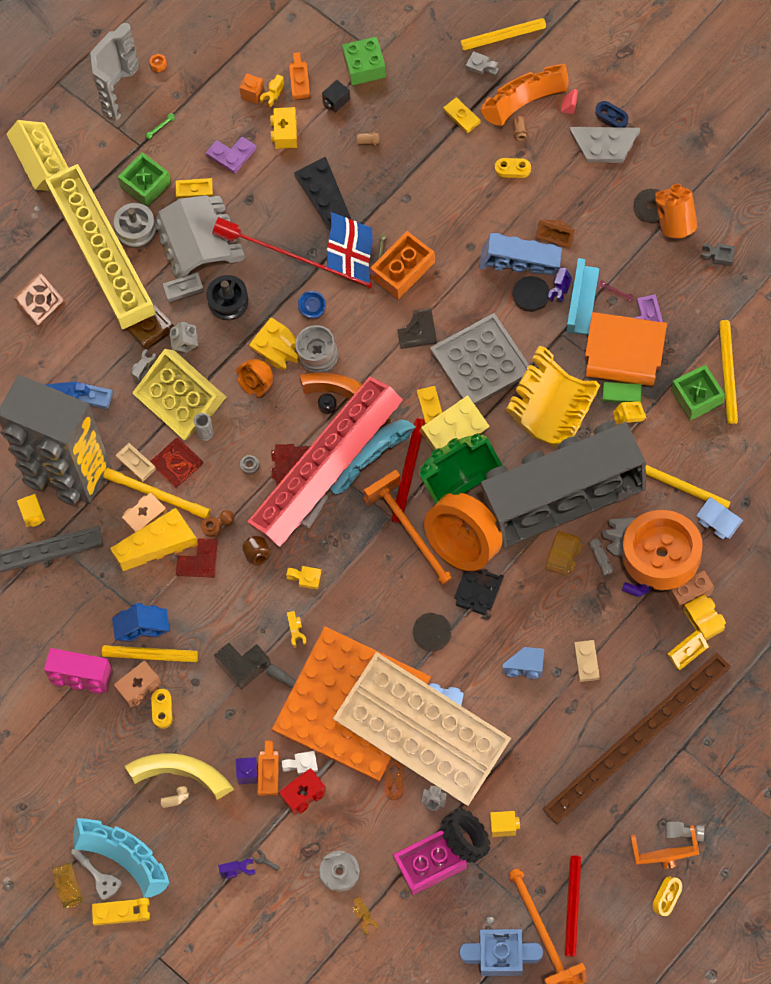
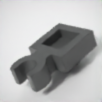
M717 243L716 248H714L710 244H703V250H708L709 253L702 252V259L714 258V263L732 266L735 246Z

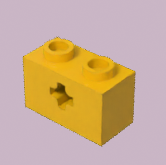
M295 107L274 108V115L270 116L271 126H274V131H271V142H275L276 149L297 148Z

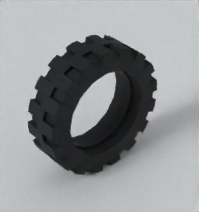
M457 808L444 817L441 823L443 824L441 826L444 832L443 837L447 840V845L453 849V853L456 856L459 855L461 860H466L468 863H475L488 854L491 848L489 847L491 844L488 839L489 835L484 830V825L480 824L476 816H473L470 811H466L464 808ZM459 826L469 834L473 845L463 837Z

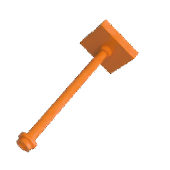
M394 470L364 489L363 502L368 507L381 498L385 499L438 574V582L444 585L452 579L450 572L444 571L390 494L399 487L400 474L397 470Z
M520 869L512 870L509 873V880L515 882L557 971V974L544 979L545 984L586 983V968L583 962L567 970L564 969L522 880L524 873Z

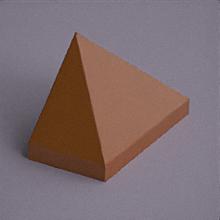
M540 220L535 238L570 248L575 230L562 220Z

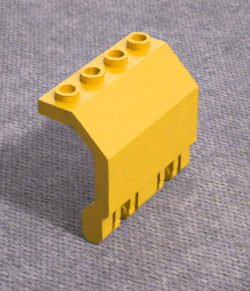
M538 346L532 361L535 362L539 369L532 365L527 367L515 390L523 399L512 396L511 402L506 407V412L532 438L558 448L557 446L561 441L575 436L597 394L600 384L597 381H582L568 375L553 360L554 355L543 346Z

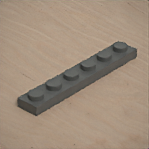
M99 526L0 551V573L104 546Z

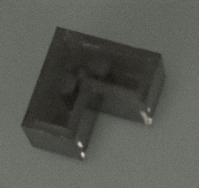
M227 643L214 654L216 663L241 690L271 665L270 658L257 644L243 656L230 643Z

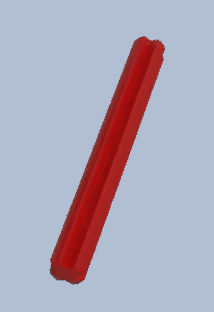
M577 855L570 857L565 956L575 957L577 947L581 856Z

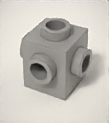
M179 322L170 329L172 350L188 353L198 346L196 326L187 322Z

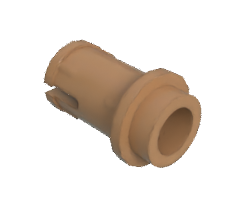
M518 116V121L515 117L513 118L515 130L513 135L518 141L525 140L528 133L525 129L524 117Z
M373 131V133H357L358 145L374 144L376 146V144L380 143V135L376 131Z

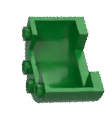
M476 433L461 439L454 438L447 443L448 445L431 452L432 456L420 468V477L435 504L449 493H452V495L465 493L482 481L487 480L485 476L489 471L503 466L488 437Z

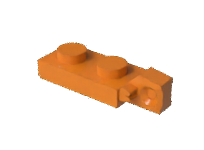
M300 52L293 53L294 63L289 65L293 100L311 98L306 61L301 62Z
M273 740L265 741V751H260L258 759V796H278L279 755L278 751H274Z

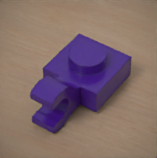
M560 268L554 278L556 287L548 294L551 301L558 295L557 299L559 302H562L564 294L568 292L572 277L567 268Z
M253 859L218 865L221 878L232 879L237 877V874H241V872L248 876L254 875L255 869H246L247 865L254 863Z

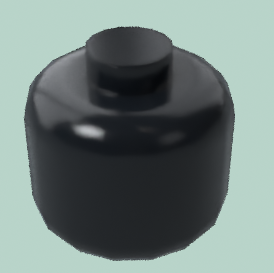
M326 393L319 397L318 408L322 413L331 414L336 410L337 403L332 394Z

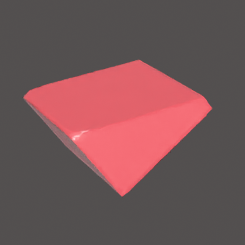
M577 89L564 96L561 107L562 113H575Z

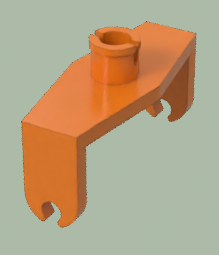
M694 825L690 826L693 846L667 848L639 854L636 835H631L636 865L662 862L663 868L668 869V863H670V868L676 866L674 860L699 855Z

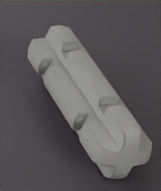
M592 540L589 546L594 551L593 554L602 568L603 575L606 576L613 573V567L609 563L604 549L601 548L600 540Z

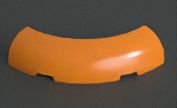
M566 63L545 67L544 71L536 74L529 72L497 90L498 94L493 98L489 97L482 105L480 110L484 118L494 125L503 126L505 121L516 110L527 103L550 94L567 91L568 72Z
M311 372L299 375L304 394L328 393L330 391L339 393L350 400L363 385L355 379L337 373ZM390 416L382 426L392 423Z

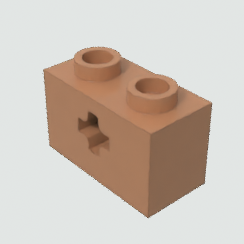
M704 570L694 575L684 585L669 589L668 596L677 611H680L685 604L704 594L706 597L712 595L714 586Z
M144 660L116 682L114 687L131 708L134 705H139L146 695L158 690L161 681Z

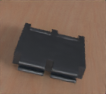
M487 569L476 571L464 570L454 596L457 600L456 606L469 610L470 606L474 605L473 612L485 616L487 610L492 611L504 575L500 574L498 576L488 572Z

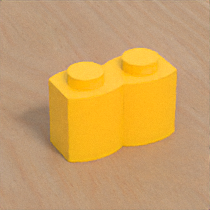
M704 594L685 604L683 611L694 626V629L700 631L706 641L723 632L726 622L723 616L717 614L714 610L715 604L710 597L707 598Z

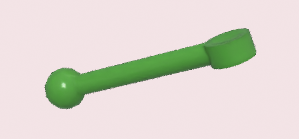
M168 114V118L151 132H147L145 137L147 139L152 138V135L169 121H174V114Z

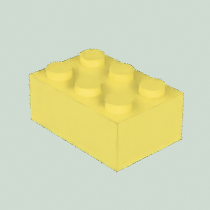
M466 396L422 426L419 432L434 451L437 448L448 445L447 443L454 438L461 439L476 433L482 434L490 426L469 396Z

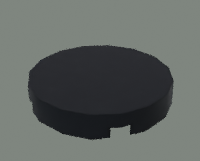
M523 277L514 286L513 299L520 309L534 312L546 306L549 301L548 294L550 290L546 282L539 277Z

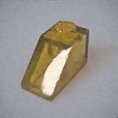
M72 862L52 868L56 890L63 908L73 907L83 902L81 889Z

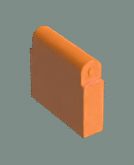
M592 312L585 360H588L586 377L654 387L656 371H660L667 323Z

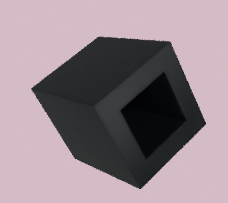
M334 81L322 92L323 105L336 113L350 100V90L340 81Z

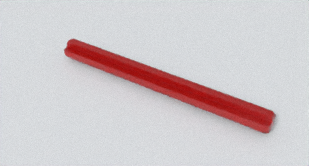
M416 418L414 422L415 429L411 435L396 498V503L403 513L422 439V434L419 430L425 425V420ZM393 512L392 522L401 524L400 520Z

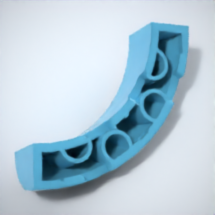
M401 419L378 429L373 438L366 443L362 451L351 461L348 468L330 486L332 492L336 495L347 491L354 480L360 475V469L371 464L388 447L392 448L406 441L415 429V426L409 421Z
M76 819L73 834L74 850L95 852L119 863L136 880L144 898L158 895L167 888L170 882L163 865L157 862L152 855V850L137 837L117 826L111 828L102 825V822L98 820Z

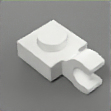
M315 752L295 754V760H283V772L297 770L298 775H302L310 768L314 772H318Z

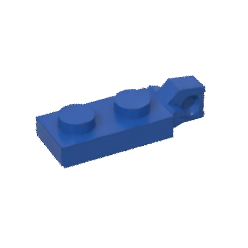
M74 381L45 384L77 399L79 396H87L90 393V388L85 383L81 384Z

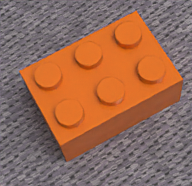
M406 231L370 268L371 279L399 300L435 263V252Z

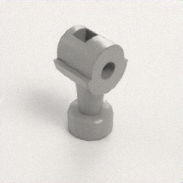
M666 823V840L675 842L680 840L681 837H692L690 828L684 827V823ZM696 825L697 841L703 842L704 825Z

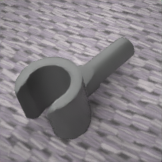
M256 850L257 853L262 855L259 859H255L252 856L256 864L264 863L276 871L279 870L280 867L269 861L262 850Z

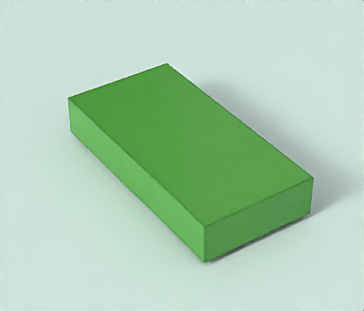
M604 382L602 402H641L642 385Z

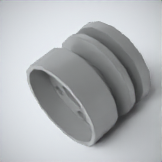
M319 325L308 326L297 336L295 342L296 350L301 364L307 371L328 372L333 369L338 361L339 354L334 336L329 329Z

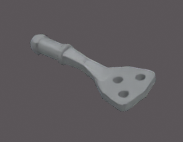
M74 848L71 850V855L80 862L82 867L90 871L95 878L96 890L101 899L105 901L115 895L122 886L121 881L112 875L101 874L80 850H74Z

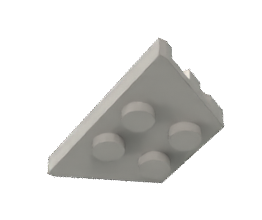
M570 127V134L575 138L576 145L582 151L586 162L623 163L628 151L633 146V142L640 134V128Z

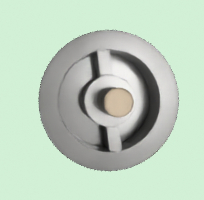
M130 203L121 207L114 216V227L117 237L124 245L140 247L153 239L156 232L154 217L147 206L140 203Z

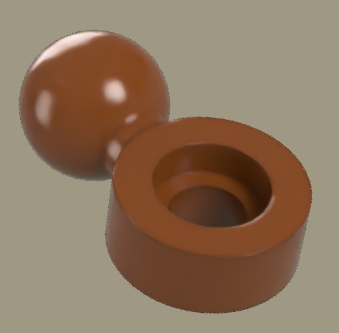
M224 510L220 513L218 519L215 517L205 518L201 523L203 533L208 537L217 536L221 531V525L233 523L234 514L230 510ZM210 523H213L211 528H207Z

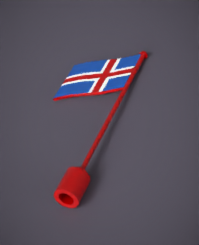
M330 212L331 231L327 248L328 267L241 234V229H239V225L220 217L215 222L212 234L231 242L241 237L365 285L367 289L372 287V283L369 282V260L373 236L372 228Z

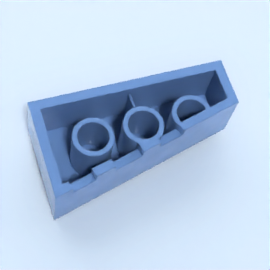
M490 233L481 249L479 269H486V266L495 267V270L502 271L503 268H512L514 272L530 270V273L555 275L560 268L562 248L554 244H542L534 240L527 241L519 237H507L500 233Z

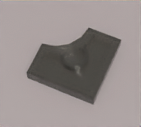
M431 308L414 310L410 323L404 328L397 330L400 349L437 344Z

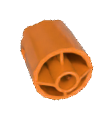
M674 184L669 189L656 192V204L662 234L671 238H684L695 232L698 228L692 191L682 187L681 184Z

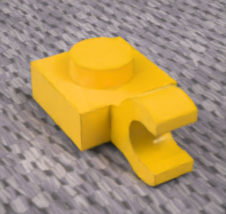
M277 74L275 79L270 81L268 86L269 92L263 93L260 96V103L269 99L268 106H273L274 100L278 99L285 87L283 76Z
M302 566V570L298 571L294 568H288L287 580L299 581V587L318 590L321 569Z
M294 611L287 612L293 647L296 648V640L298 639L303 640L304 646L307 645L305 635L299 632V629L302 628L300 617H296Z

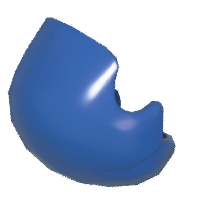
M307 291L298 299V310L301 315L308 319L320 317L326 309V300L322 294L316 291Z

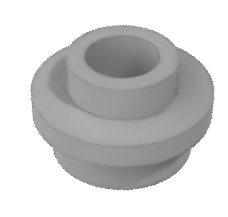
M253 455L243 457L240 461L241 470L247 474L256 472L259 468L258 459ZM248 463H252V464H253L252 467H247L246 465H247Z

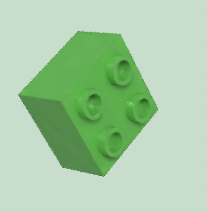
M377 37L342 45L343 57L351 85L386 78L385 63Z
M143 152L118 176L120 188L147 207L171 184L169 172Z
M707 365L693 370L672 382L671 391L690 421L723 405L725 394Z

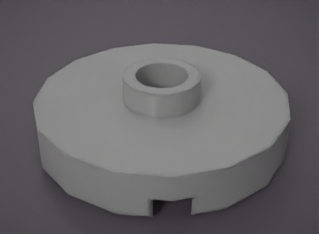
M334 851L324 857L319 873L325 887L331 891L343 892L354 887L359 879L360 870L359 864L353 855L345 851ZM342 869L343 874L337 875L336 871Z

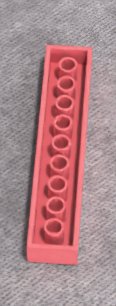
M369 377L247 522L260 535L280 547L294 529L300 525L304 517L312 511L315 504L325 495L330 486L337 481L340 474L348 468L351 461L362 451L366 443L373 438L374 434L386 422L392 412L398 408L402 398L389 385Z

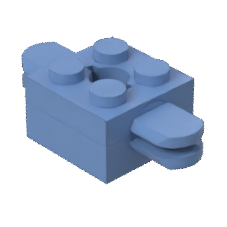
M522 929L480 930V943H465L460 948V958L464 963L481 964V976H522L523 963H538L543 955L540 944L522 943Z

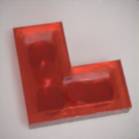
M198 538L197 556L177 555L176 576L215 578L218 539Z

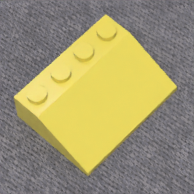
M168 349L163 350L133 391V394L183 440H187L196 431L194 418L197 414L206 413L211 417L226 399L222 392L176 351Z

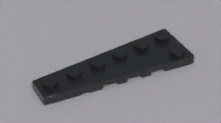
M326 157L294 172L297 181L329 231H331L330 212L351 219Z

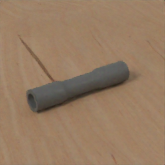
M271 664L266 671L267 675L292 689L297 681L274 664Z

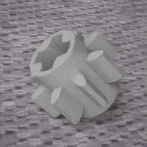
M430 786L428 790H423L421 804H425L427 810L437 811L440 807H445L447 794L443 793L441 787Z

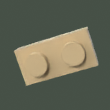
M130 443L115 455L116 459L142 482L156 470V467Z
M594 640L574 642L580 682L599 680Z

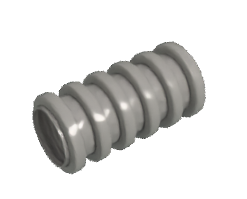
M206 413L197 414L194 418L197 436L202 441H208L214 435L211 418Z

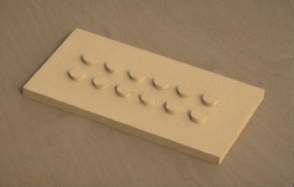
M378 652L374 654L333 720L437 787H441L443 791L466 806H469L511 740L503 732Z

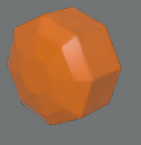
M155 54L151 56L149 64L152 71L161 72L165 70L167 61L164 55Z

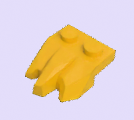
M273 318L267 321L249 344L251 350L263 356L266 362L276 368L286 371V361L297 364L299 361V356L294 351L296 350L295 342L297 338L286 326Z

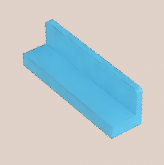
M578 258L567 332L589 335L599 268L585 266L586 259Z

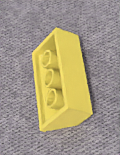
M17 120L7 133L10 143L34 189L49 191L45 179L67 169L68 166L45 123Z

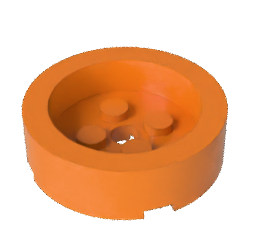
M452 493L445 495L425 516L424 529L429 543L442 559L461 570L476 571L483 568L499 552L502 546V532L498 531L495 524L497 520L492 512L479 500L467 494L452 495Z
M655 510L644 513L631 522L624 534L622 556L624 566L634 580L642 585L652 586L657 590H669L684 585L696 574L701 562L702 538L699 530L690 519L674 511ZM660 549L667 552V555L661 557L657 555V552Z

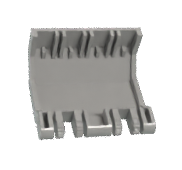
M122 23L115 31H110L90 52L94 83L97 87L102 112L108 118L112 117L116 121L121 117V114L117 112L119 107L114 102L117 98L112 93L113 87L122 77L133 76L140 67L136 57L137 53L131 27L128 23Z
M204 195L178 199L158 212L154 220V227L158 230L160 242L164 245L166 257L170 260L172 272L177 279L188 276L192 269L202 263L222 260L234 263L243 261L246 258L240 244L228 245L236 242V239L231 242L212 234L218 217L231 222L228 214L216 215L226 210L221 196L208 197Z

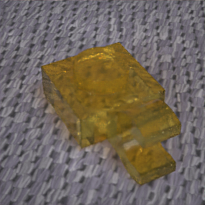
M362 898L354 899L355 907L352 908L358 919L362 918L364 922L362 930L367 936L369 935L366 929L367 926L373 925L375 930H378V925L372 919Z

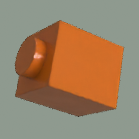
M246 73L239 87L241 99L258 105L260 96L265 90L262 78Z

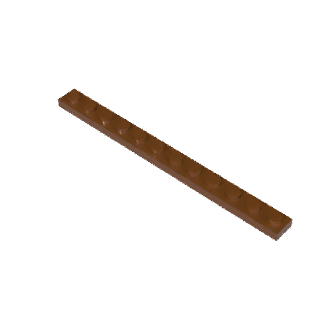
M718 653L712 656L545 806L543 811L558 825L721 678L731 666Z

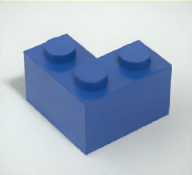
M135 603L112 618L115 640L131 642L142 635L158 638L170 631L167 609L159 608L156 605L145 606L142 603Z

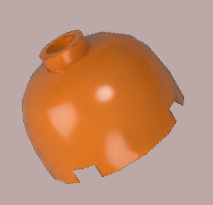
M259 359L247 360L236 369V373L239 375L237 381L241 388L249 395L254 393L257 395L256 397H261L272 386V370L267 363Z

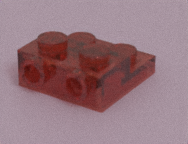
M275 444V450H271L272 461H275V467H272V479H276L277 485H279L311 446L294 447V444Z

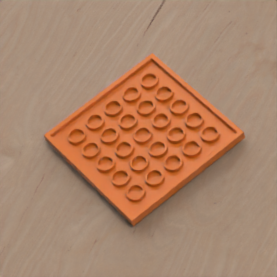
M324 626L272 731L380 782L392 757L333 720L374 654L378 651ZM378 652L424 683H429L431 676Z

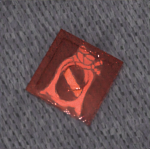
M178 437L150 461L156 467V470L175 488L181 485L204 464Z

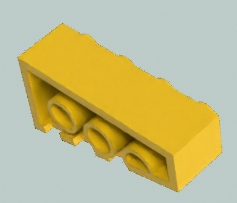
M175 508L117 543L110 550L122 571L146 564L148 561L164 558L165 555L174 552L176 554L182 552L183 549L196 547L198 542L183 517Z

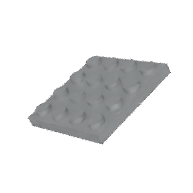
M495 313L430 347L431 353L461 399L469 396L474 405L521 381L529 366Z

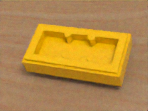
M457 97L443 107V111L467 134L481 123V120Z

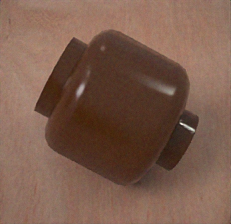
M250 536L242 546L249 563L260 565L265 563L270 556L268 544L261 536Z

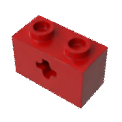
M310 768L281 789L279 795L293 815H296L297 813L305 812L309 808L308 805L313 801L321 800L325 796L326 787ZM303 790L304 792H307V795L304 796L303 794H300V792Z

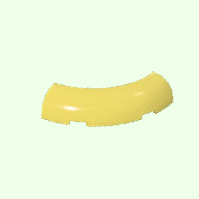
M174 753L154 754L139 758L124 766L135 784L152 776L172 773L173 775L195 779L206 787L216 800L234 790L228 780L212 766L186 755Z

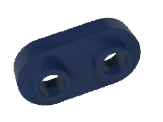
M601 101L596 105L595 114L597 118L615 128H625L627 126L629 117L625 111L608 101Z

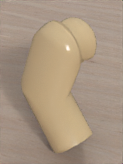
M178 787V795L161 798V806L166 808L181 804L189 796L187 787Z

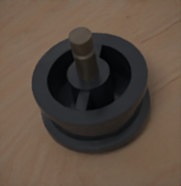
M232 275L219 276L209 284L206 291L209 309L213 315L220 319L232 320L238 318L248 307L247 288L238 277Z

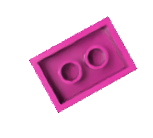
M50 648L44 668L52 685L58 687L67 685L71 686L74 690L80 691L82 688L88 689L95 694L108 692L113 673L107 658Z
M442 830L393 854L394 861L412 896L467 869L466 860H461L459 855L456 856L453 853V849L449 848L447 840L443 837L444 832Z

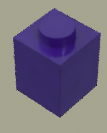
M256 757L236 759V778L239 785L258 783V763Z

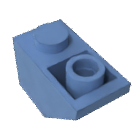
M524 647L503 663L502 674H506L508 677H518V675L526 676L528 679L542 678L544 649Z

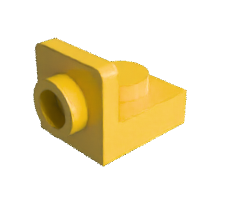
M640 401L620 403L613 411L617 425L624 422H642L646 419Z

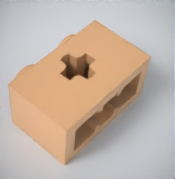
M150 493L147 496H143L136 506L127 509L122 519L126 527L134 534L165 515L167 510Z

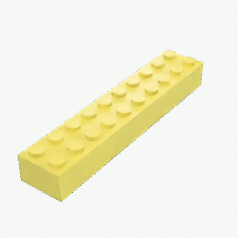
M76 164L46 178L45 181L49 192L121 329L123 330L155 315L153 304L79 165Z

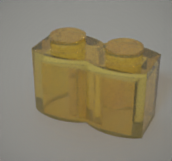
M558 530L547 560L546 570L568 577L569 572H573L577 561H574V557L576 554H580L583 545L580 543V537Z

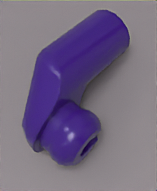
M625 582L622 591L636 597L647 594L651 590V586L646 584L635 586Z

